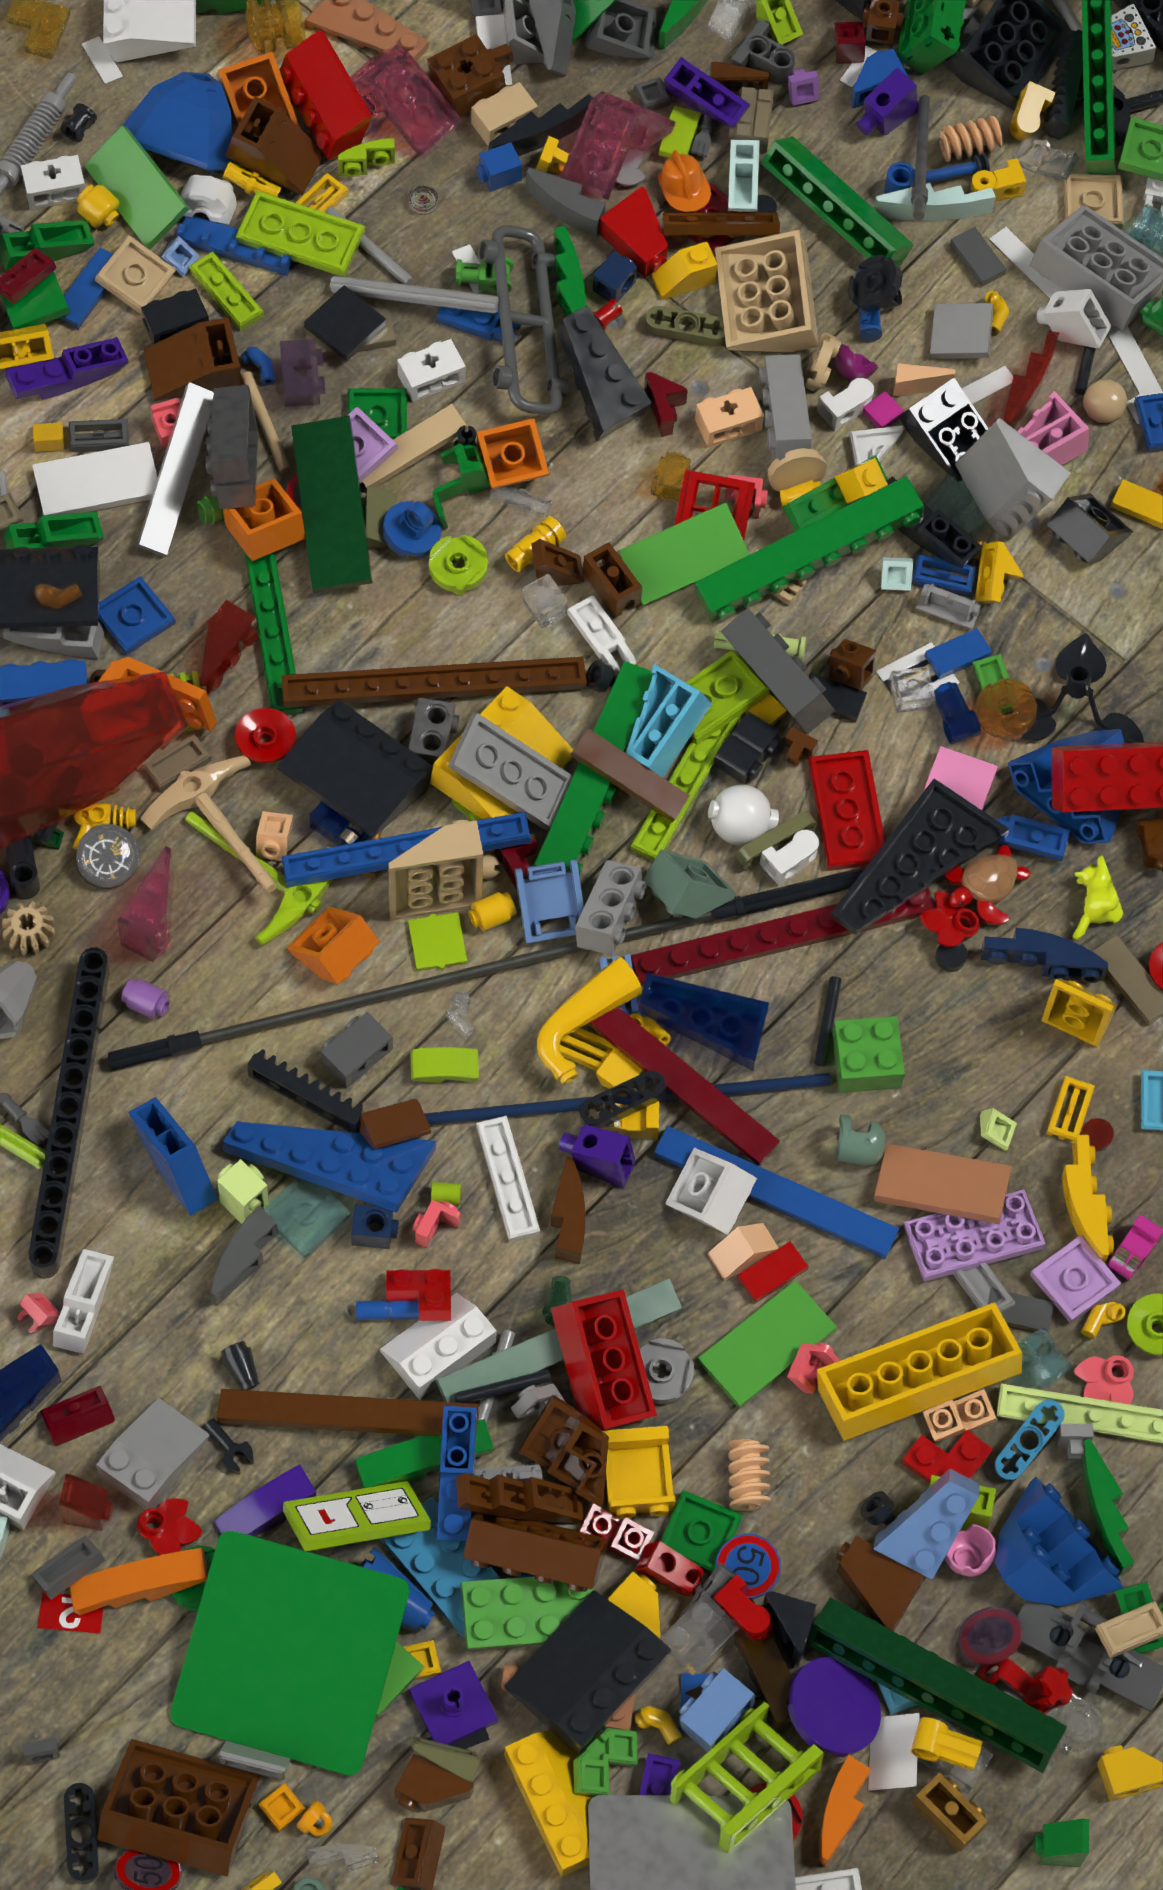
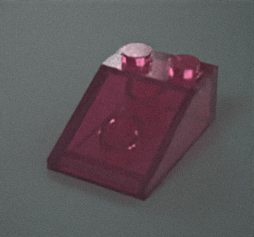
M165 846L117 920L121 946L151 962H154L159 954L163 955L166 952L171 941L169 936L174 868L171 848Z

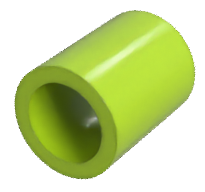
M432 1182L431 1201L434 1200L439 1203L446 1201L454 1206H460V1183Z

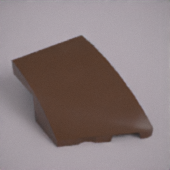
M552 1394L519 1447V1453L547 1468V1473L575 1488L576 1494L602 1507L609 1436L582 1413Z

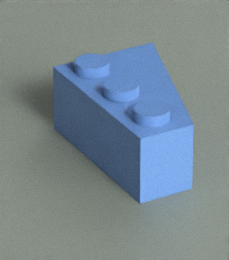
M949 1469L922 1493L914 1504L907 1510L902 1511L895 1521L875 1536L874 1550L933 1579L979 1497V1483Z

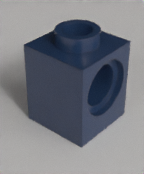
M614 251L593 274L592 290L606 300L614 299L618 303L636 283L637 266L630 258L621 256Z
M355 1204L351 1244L353 1246L390 1249L391 1238L397 1239L399 1220L393 1219V1211L382 1207ZM375 1222L384 1226L378 1232L370 1231L367 1227Z

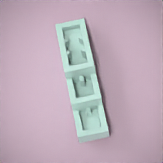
M927 183L928 202L925 205L924 218L922 220H915L913 218V204L911 203V190L913 187L876 196L874 209L884 218L903 221L964 219L992 213L996 197L992 188L964 194L961 185L934 192L931 184Z

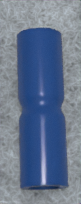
M384 1300L356 1301V1320H385L387 1318L419 1319V1300L389 1302Z

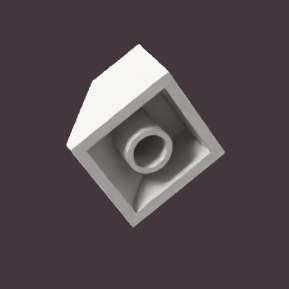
M694 1148L665 1204L728 1235L757 1178L728 1161Z

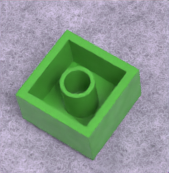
M897 1016L836 1020L832 1032L839 1093L901 1088L905 1072Z

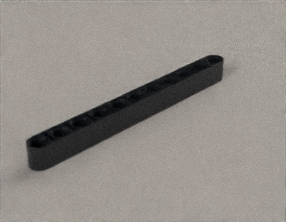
M98 947L85 949L79 958L29 1247L31 1269L37 1277L43 1279L53 1277L60 1268L110 975L108 957L105 951ZM97 962L102 964L98 969L92 970L88 968L91 963ZM94 991L97 993L92 998H85L82 996L85 992ZM82 1020L92 1021L87 1027L77 1025ZM83 1048L87 1050L82 1056L72 1054L77 1049ZM78 1077L82 1079V1082L78 1085H69L67 1083L72 1078ZM67 1107L77 1108L74 1114L66 1115L62 1113ZM63 1136L73 1138L67 1144H59L57 1142ZM63 1165L67 1167V1170L62 1174L52 1172L57 1166ZM53 1195L62 1197V1200L57 1204L47 1202V1199ZM54 1225L57 1227V1230L52 1234L42 1232L45 1226ZM42 1255L52 1257V1260L47 1264L36 1262Z

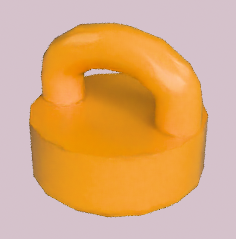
M318 1800L314 1801L297 1822V1828L305 1835L309 1832L316 1837L329 1833L332 1828V1818L325 1811L327 1807ZM319 1818L324 1821V1825L321 1828L314 1826Z

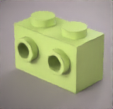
M240 1159L235 1165L229 1164L218 1175L219 1179L217 1180L220 1203L241 1224L258 1206L264 1211L269 1208L267 1184L262 1180L264 1179L263 1175L254 1165L250 1164L247 1166Z

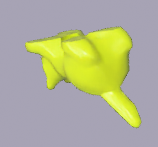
M1103 855L1098 857L1097 865L1091 863L1087 868L1074 873L1078 877L1077 883L1086 886L1087 893L1084 901V914L1072 935V940L1077 941L1085 934L1090 923H1117L1123 916V910Z

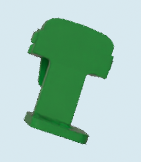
M458 444L454 448L440 454L444 465L458 463L462 475L435 488L433 491L438 516L444 529L448 528V523L441 502L464 491H468L472 495L489 487L482 458L475 445ZM476 455L478 461L469 460L470 457Z

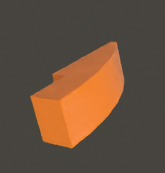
M848 1755L838 1772L826 1803L819 1840V1864L823 1867L827 1865L864 1807V1804L855 1799V1797L869 1777L872 1769L851 1755Z

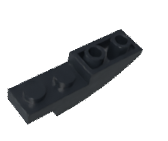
M892 476L886 482L889 485L897 480ZM923 503V516L920 521L910 527L902 526L898 530L929 553L952 565L963 568L982 549V546L942 511L937 509L934 512Z

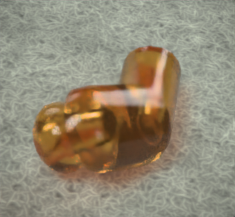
M42 583L36 586L34 591L36 599L40 603L55 609L62 608L82 597V593L76 583L63 590Z

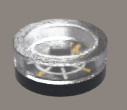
M102 824L88 830L81 838L75 852V864L81 877L90 885L101 889H112L123 885L130 879L139 862V848L136 840L126 829L114 824Z

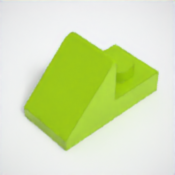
M756 0L757 21L760 19L765 20V22L770 24L769 32L773 41L783 45L803 35L790 0Z

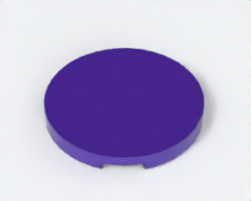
M832 1657L814 1659L795 1673L790 1681V1704L787 1707L796 1731L810 1746L815 1744L819 1749L838 1757H846L858 1753L873 1741L880 1727L881 1708L876 1691L866 1676Z

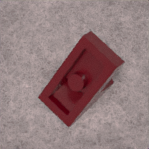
M862 21L834 22L836 63L864 62L866 41Z
M647 372L645 373L644 389L652 402L650 406L661 437L672 435L674 422H677L675 407L686 404L688 390L660 375Z
M531 838V843L493 850L516 891L515 869L521 868L523 879L528 878L527 867L530 866L525 858L534 855L537 851V841Z

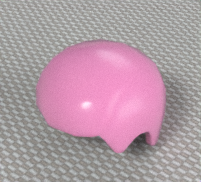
M971 1524L967 1530L959 1531L945 1556V1561L957 1574L968 1577L981 1575L988 1570L995 1559V1538L988 1529L977 1524Z

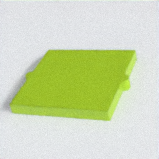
M458 912L437 916L432 913L430 917L408 920L417 971L436 968L444 970L445 967L467 964Z

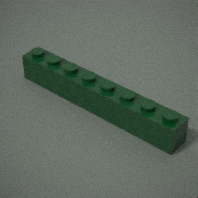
M831 1597L814 1621L806 1644L1041 1773H1044L1067 1729L1066 1725L1058 1722L1055 1718L1045 1715L1024 1701L1014 1698L993 1684L981 1680L965 1669L948 1662L936 1653L926 1650L905 1636L893 1632L877 1621L860 1614L848 1605L840 1603Z

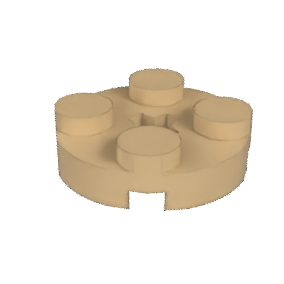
M825 332L818 341L822 343L821 349H814L803 378L805 380L804 387L811 391H819L822 384H826L831 372V368L827 367L832 357H836L841 345V341L836 340L835 336Z

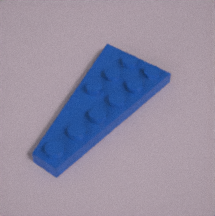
M240 1121L235 1123L223 1141V1151L396 1213L436 1150V1141L410 1139L374 1149L361 1133Z

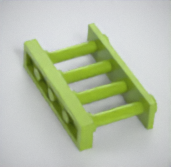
M765 1701L758 1708L749 1709L741 1718L739 1725L687 1771H680L671 1782L670 1802L676 1805L687 1795L721 1825L719 1845L728 1853L736 1848L818 1773L822 1766L824 1752L815 1744L805 1752L802 1750L798 1752L766 1724L769 1705ZM757 1733L790 1762L789 1767L782 1773L780 1771L775 1772L743 1744ZM731 1754H734L767 1783L766 1788L759 1794L757 1792H750L720 1764ZM710 1774L744 1804L743 1809L736 1815L733 1813L729 1815L697 1785Z

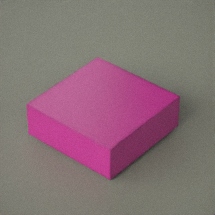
M886 391L863 407V413L877 428L891 426L899 420L898 416L904 412Z

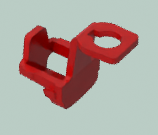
M1005 1658L993 1663H983L976 1676L989 1684H994L1000 1679L1021 1696L1025 1703L1045 1715L1052 1709L1067 1705L1073 1695V1691L1068 1683V1672L1061 1667H1045L1043 1672H1037L1033 1679L1012 1660ZM996 1665L999 1667L997 1671H994L985 1678L987 1672Z

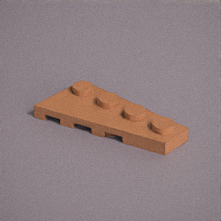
M323 0L305 19V26L314 30L316 27L327 31V35L337 39L341 36L353 41L355 46L363 49L364 47L375 49L379 55L410 67L429 49V42L367 0Z

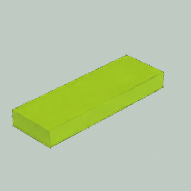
M214 252L209 253L189 266L191 274L240 332L264 317V311Z

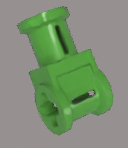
M505 257L508 291L510 292L512 290L510 272L514 268V263L510 258ZM457 259L455 285H461V283L479 284V291H489L497 294L494 263H463L461 259Z

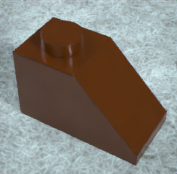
M413 1754L395 1788V1797L399 1799L398 1804L410 1811L415 1812L416 1809L427 1812L469 1799L473 1794L474 1784Z

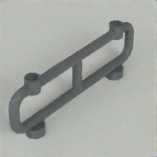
M502 225L495 229L492 234V240L483 239L478 248L479 262L494 263L497 297L499 298L498 307L505 366H495L492 372L491 383L495 389H508L511 402L519 410L538 415H552L559 410L562 404V396L565 397L569 390L568 379H563L559 376L547 271L553 269L554 255L545 253L543 241L534 231L517 226ZM504 237L526 240L533 247L534 254L531 265L536 270L541 316L515 312L510 309L503 246ZM512 323L542 328L548 375L546 393L550 394V403L548 404L528 401L520 394Z

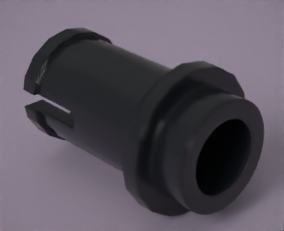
M466 425L461 426L458 429V438L454 442V446L462 444L475 445L477 447L475 442L476 430L468 425V432H465Z

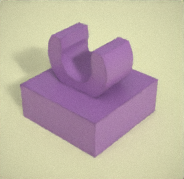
M804 69L792 71L793 75L788 76L789 101L792 106L819 100V76L816 71L805 72Z

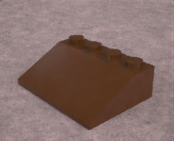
M131 1739L102 1809L97 1840L228 1877L241 1841L260 1775Z

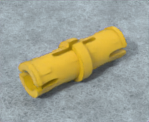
M230 161L222 176V179L245 189L244 192L250 194V192L256 194V191H260L277 197L282 188L259 177V173L255 171L251 173Z

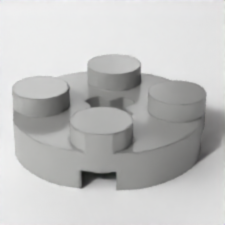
M665 1338L651 1340L648 1344L643 1345L641 1348L639 1347L653 1402L655 1404H668L680 1401L683 1395L690 1389L694 1377V1363L685 1351V1348L680 1343ZM660 1364L666 1365V1370L671 1372V1374L664 1376V1378H658L657 1374L653 1373L652 1370L653 1368L658 1369Z

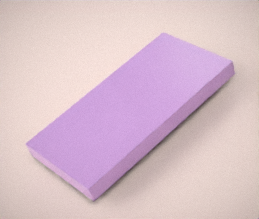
M1024 1189L1006 1194L1000 1224L935 1213L906 1221L903 1226L924 1282L955 1274L958 1270L966 1271L977 1268L983 1263L991 1264L1045 1249L1046 1245Z

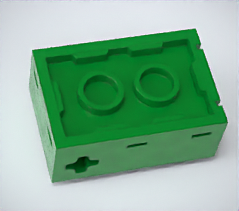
M907 0L897 50L900 62L923 75L930 69L937 67L940 62L949 56H953L960 46L959 36L964 24L963 14L968 0Z

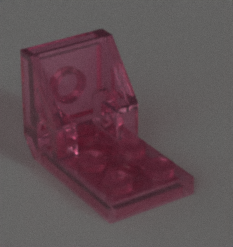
M398 45L374 55L350 77L370 113L375 116L384 112L419 157L424 155L462 120L411 54Z
M602 91L590 101L560 178L583 185L582 190L609 200L629 147L643 152L671 134L676 122L647 108Z

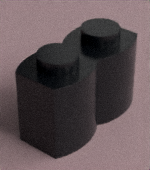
M748 712L716 753L714 766L743 785L750 778L754 780L763 768L761 762L767 756L771 758L780 746L778 741L779 730L751 712Z

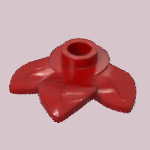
M936 891V908L923 912L919 916L926 929L938 933V944L946 947L958 946L963 939H970L978 932V916L970 909L950 906L951 894Z
M179 1498L164 1500L158 1508L145 1510L137 1519L138 1533L143 1538L150 1540L152 1549L158 1555L181 1551V1545L191 1544L202 1536V1529L185 1516L188 1509V1501ZM150 1523H156L159 1525V1527L156 1529L148 1528V1525Z

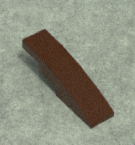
M462 1473L456 1477L458 1508L523 1520L580 1523L584 1521L582 1499L580 1495L575 1493L573 1488L530 1477L525 1481L501 1475L486 1479L468 1473Z

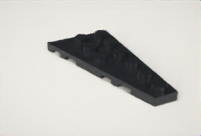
M934 778L832 911L830 918L856 935L1008 835L1010 829Z

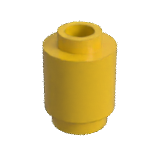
M497 892L471 903L472 910L468 911L474 928L479 927L483 932L510 921L511 917L517 914L515 904L508 892L503 894Z

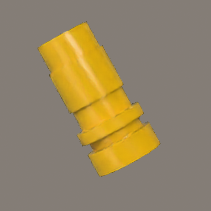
M547 516L538 525L533 527L532 533L523 537L513 545V548L505 553L506 561L513 570L521 572L527 566L533 564L531 543L542 539L559 546L567 538L565 530L555 518Z

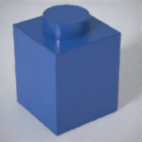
M510 142L479 153V166L476 167V171L482 183L486 182L490 192L522 181L523 164Z

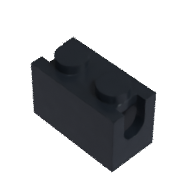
M196 288L189 291H180L174 296L162 300H153L141 307L144 316L142 321L152 344H156L195 324L209 321V316Z

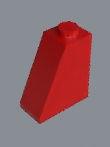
M643 186L639 187L600 217L599 235L619 254L630 258L637 266V271L645 278L651 273L656 272L667 261L668 245L647 190Z

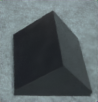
M770 1591L765 1594L762 1606L769 1612L774 1625L773 1634L794 1669L800 1664L817 1604Z

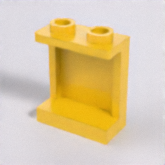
M668 1426L604 1430L603 1432L609 1436L605 1477L609 1513L617 1515L619 1519L624 1517L629 1519L635 1517L637 1513H649L650 1516H664L669 1514V1511H674L676 1501L675 1495H673Z

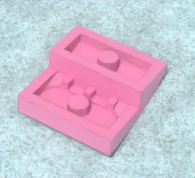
M940 746L924 790L935 778L982 810L998 766Z

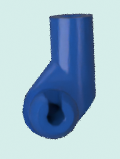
M253 346L248 347L246 351L242 352L241 359L244 364H247V366L255 364L259 368L263 385L275 383L273 362L269 356Z

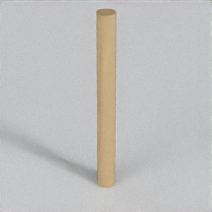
M250 371L241 374V380L244 385H249L254 411L280 474H287L291 471V467L253 375Z

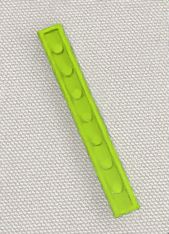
M740 656V658L746 663V665L756 674V672L748 665V663L743 659V657ZM744 713L711 734L710 737L697 745L695 740L692 739L669 779L670 783L690 795L673 823L654 810H651L631 845V851L654 861L661 849L666 850L711 772L716 753L733 733Z

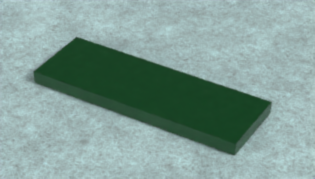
M350 415L291 425L313 592L320 593L372 584L373 580Z

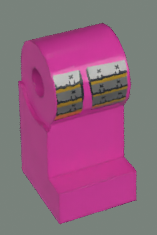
M1140 1214L1107 1267L1130 1281L1159 1242L1163 1229Z

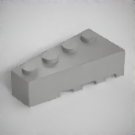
M800 355L765 356L764 368H759V384L765 387V389H762V406L767 408L764 413L765 428L769 430L767 432V445L771 452L772 463L777 458L779 461L785 458V453L800 448L811 449L812 437Z

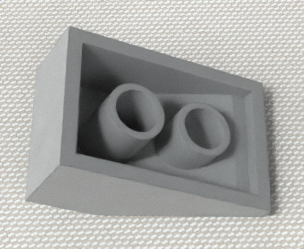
M158 1398L114 1441L96 1464L98 1475L145 1510L155 1508L211 1435Z

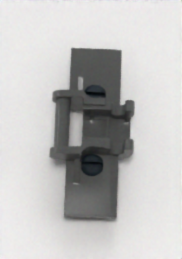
M1025 1601L1016 1618L1022 1630L1021 1643L1051 1658V1661L1057 1664L1055 1668L1061 1667L1068 1672L1069 1680L1091 1692L1096 1693L1098 1687L1106 1688L1151 1712L1163 1688L1162 1665L1134 1650H1129L1110 1658L1106 1649L1083 1637L1085 1632L1077 1627L1079 1621L1096 1628L1097 1625L1108 1620L1086 1609L1087 1605L1082 1602L1074 1617H1071L1048 1604ZM1011 1627L1010 1637L1013 1638L1014 1632L1013 1628Z

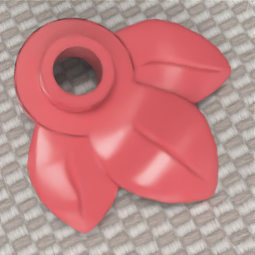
M1115 1355L1105 1360L1093 1356L1076 1366L1074 1374L1087 1382L1083 1397L1124 1404L1132 1403L1134 1392L1130 1382L1134 1376V1368L1127 1358ZM1117 1367L1121 1369L1122 1377H1115L1112 1374V1368Z

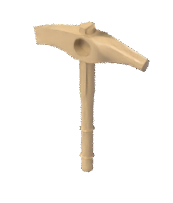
M242 755L197 768L192 772L185 770L180 772L177 781L148 807L140 820L153 830L171 815L198 806L213 827L233 848L237 857L244 862L255 876L256 881L262 885L267 893L273 892L277 888V884L270 877L269 872L263 868L251 853L250 848L244 844L233 830L226 817L211 799V796L228 778L237 771L251 765L249 758Z

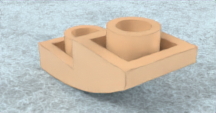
M985 1389L959 1400H950L922 1411L935 1442L964 1434L966 1430L973 1431L998 1421Z

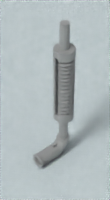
M68 72L54 93L46 92L34 112H32L0 161V195L7 185L15 186L22 175L21 165L29 164L32 161V158L38 152L37 150L40 149V146H42L48 134H50L56 122L66 110L64 98L77 80L73 73ZM0 212V223L3 227L0 232L1 235L2 233L24 231L23 225L2 216L3 214Z

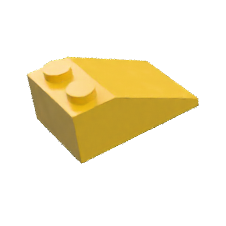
M1059 978L1053 984L1041 1021L1098 1047L1114 1015L1117 1004L1113 1003L1110 998L1103 994H1093L1083 989L1075 981H1065Z

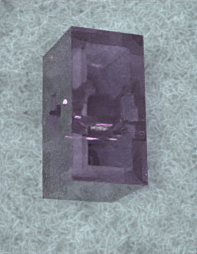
M315 339L280 341L285 407L320 404V394H326L324 376L318 377V366H323L322 348L316 349ZM300 369H305L306 376L300 375Z

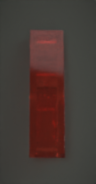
M1048 330L1043 353L1031 352L1026 375H1013L1003 421L1013 429L1023 419L1043 385L1050 368L1059 332Z

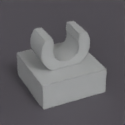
M1060 1424L1056 1433L1057 1446H1067L1068 1460H1081V1455L1084 1454L1083 1442L1089 1438L1092 1441L1094 1437L1093 1424Z

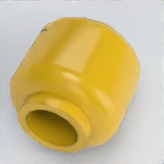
M90 184L76 199V202L79 203L77 212L94 228H99L104 224L109 227L120 215L116 212L119 208V200L103 185L93 186Z

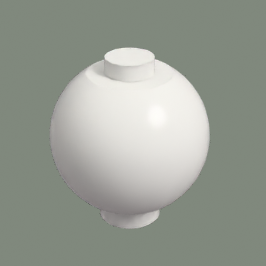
M734 785L723 790L715 801H711L708 817L712 820L713 828L721 839L732 845L744 846L778 825L779 812L776 809L770 808L767 797L760 790L749 785Z

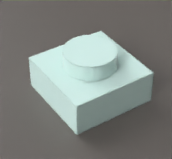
M882 557L881 589L911 591L913 559Z

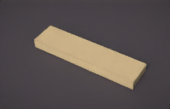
M450 404L393 439L398 449L362 481L365 488L367 489V486H379L458 437V429L466 425L453 404Z

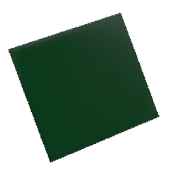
M56 828L49 842L43 843L33 837L32 844L59 850L64 832Z

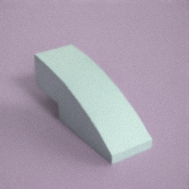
M731 140L728 211L757 212L759 140Z

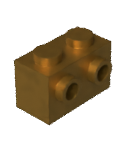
M940 1772L915 1796L912 1803L959 1852L983 1831L988 1822L980 1807L974 1802H969L961 1794V1790L956 1783L948 1777L945 1778Z

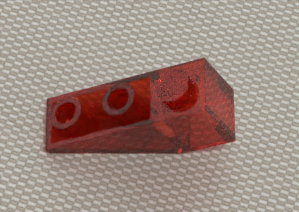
M225 600L208 624L200 687L206 690L207 695L211 690L216 691L219 688L225 672L228 668L232 669L236 666L241 657L242 650L246 645L251 646L258 635L256 617L228 600Z

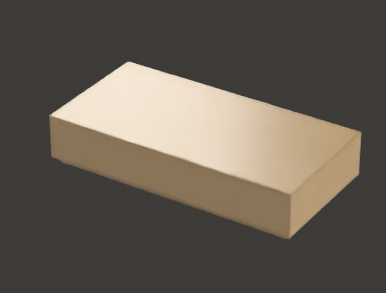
M1156 1601L1103 1622L1097 1625L1095 1630L1109 1657L1113 1658L1163 1637V1614Z

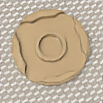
M800 448L785 453V458L780 461L778 458L775 459L768 468L767 476L772 488L780 492V490L793 487L813 479V482L821 481L826 474L827 465L824 457L819 455L818 451Z

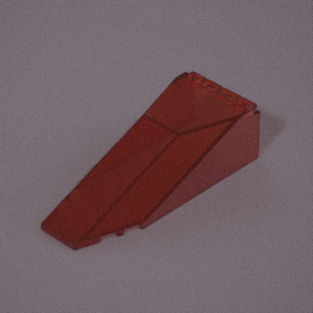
M165 672L70 686L0 706V849L117 793L120 790L118 785L134 770L139 773L144 768L142 763L159 747L162 750L165 749L189 727Z

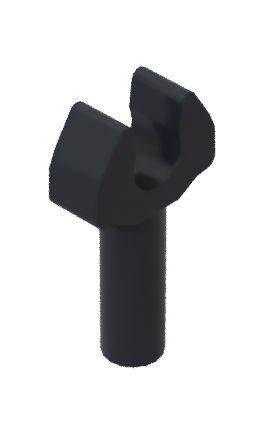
M214 1418L206 1422L204 1425L205 1429L225 1451L222 1466L228 1472L237 1475L241 1474L240 1467L233 1460L237 1455H243L250 1464H254L253 1450L247 1441L240 1444L234 1443Z

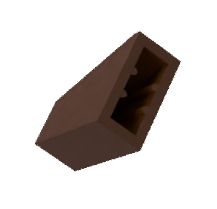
M855 1536L851 1544L845 1541L837 1554L836 1559L840 1561L837 1572L869 1617L894 1632L919 1590L925 1576L874 1550L872 1544Z

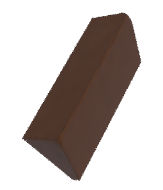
M417 1099L364 1112L360 1116V1133L374 1149L431 1134L430 1125Z
M405 1818L391 1880L392 1885L413 1890L433 1889L445 1834L444 1825L431 1819Z

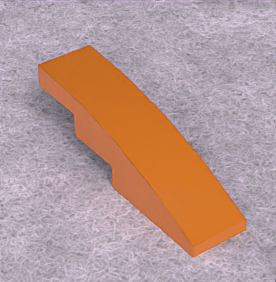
M196 1548L163 1554L83 1576L70 1586L73 1611L78 1615H83L107 1605L118 1608L143 1598L153 1601L205 1582L208 1577L204 1549Z

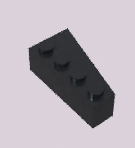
M588 305L565 317L557 328V333L567 361L575 375V383L584 400V408L593 425V433L597 442L644 414L652 402Z

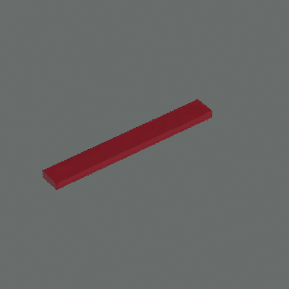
M616 1007L588 1023L592 1029L644 1072L656 1071L660 1073L665 1079L668 1092L756 1165L760 1166L779 1145L780 1140L621 1008Z

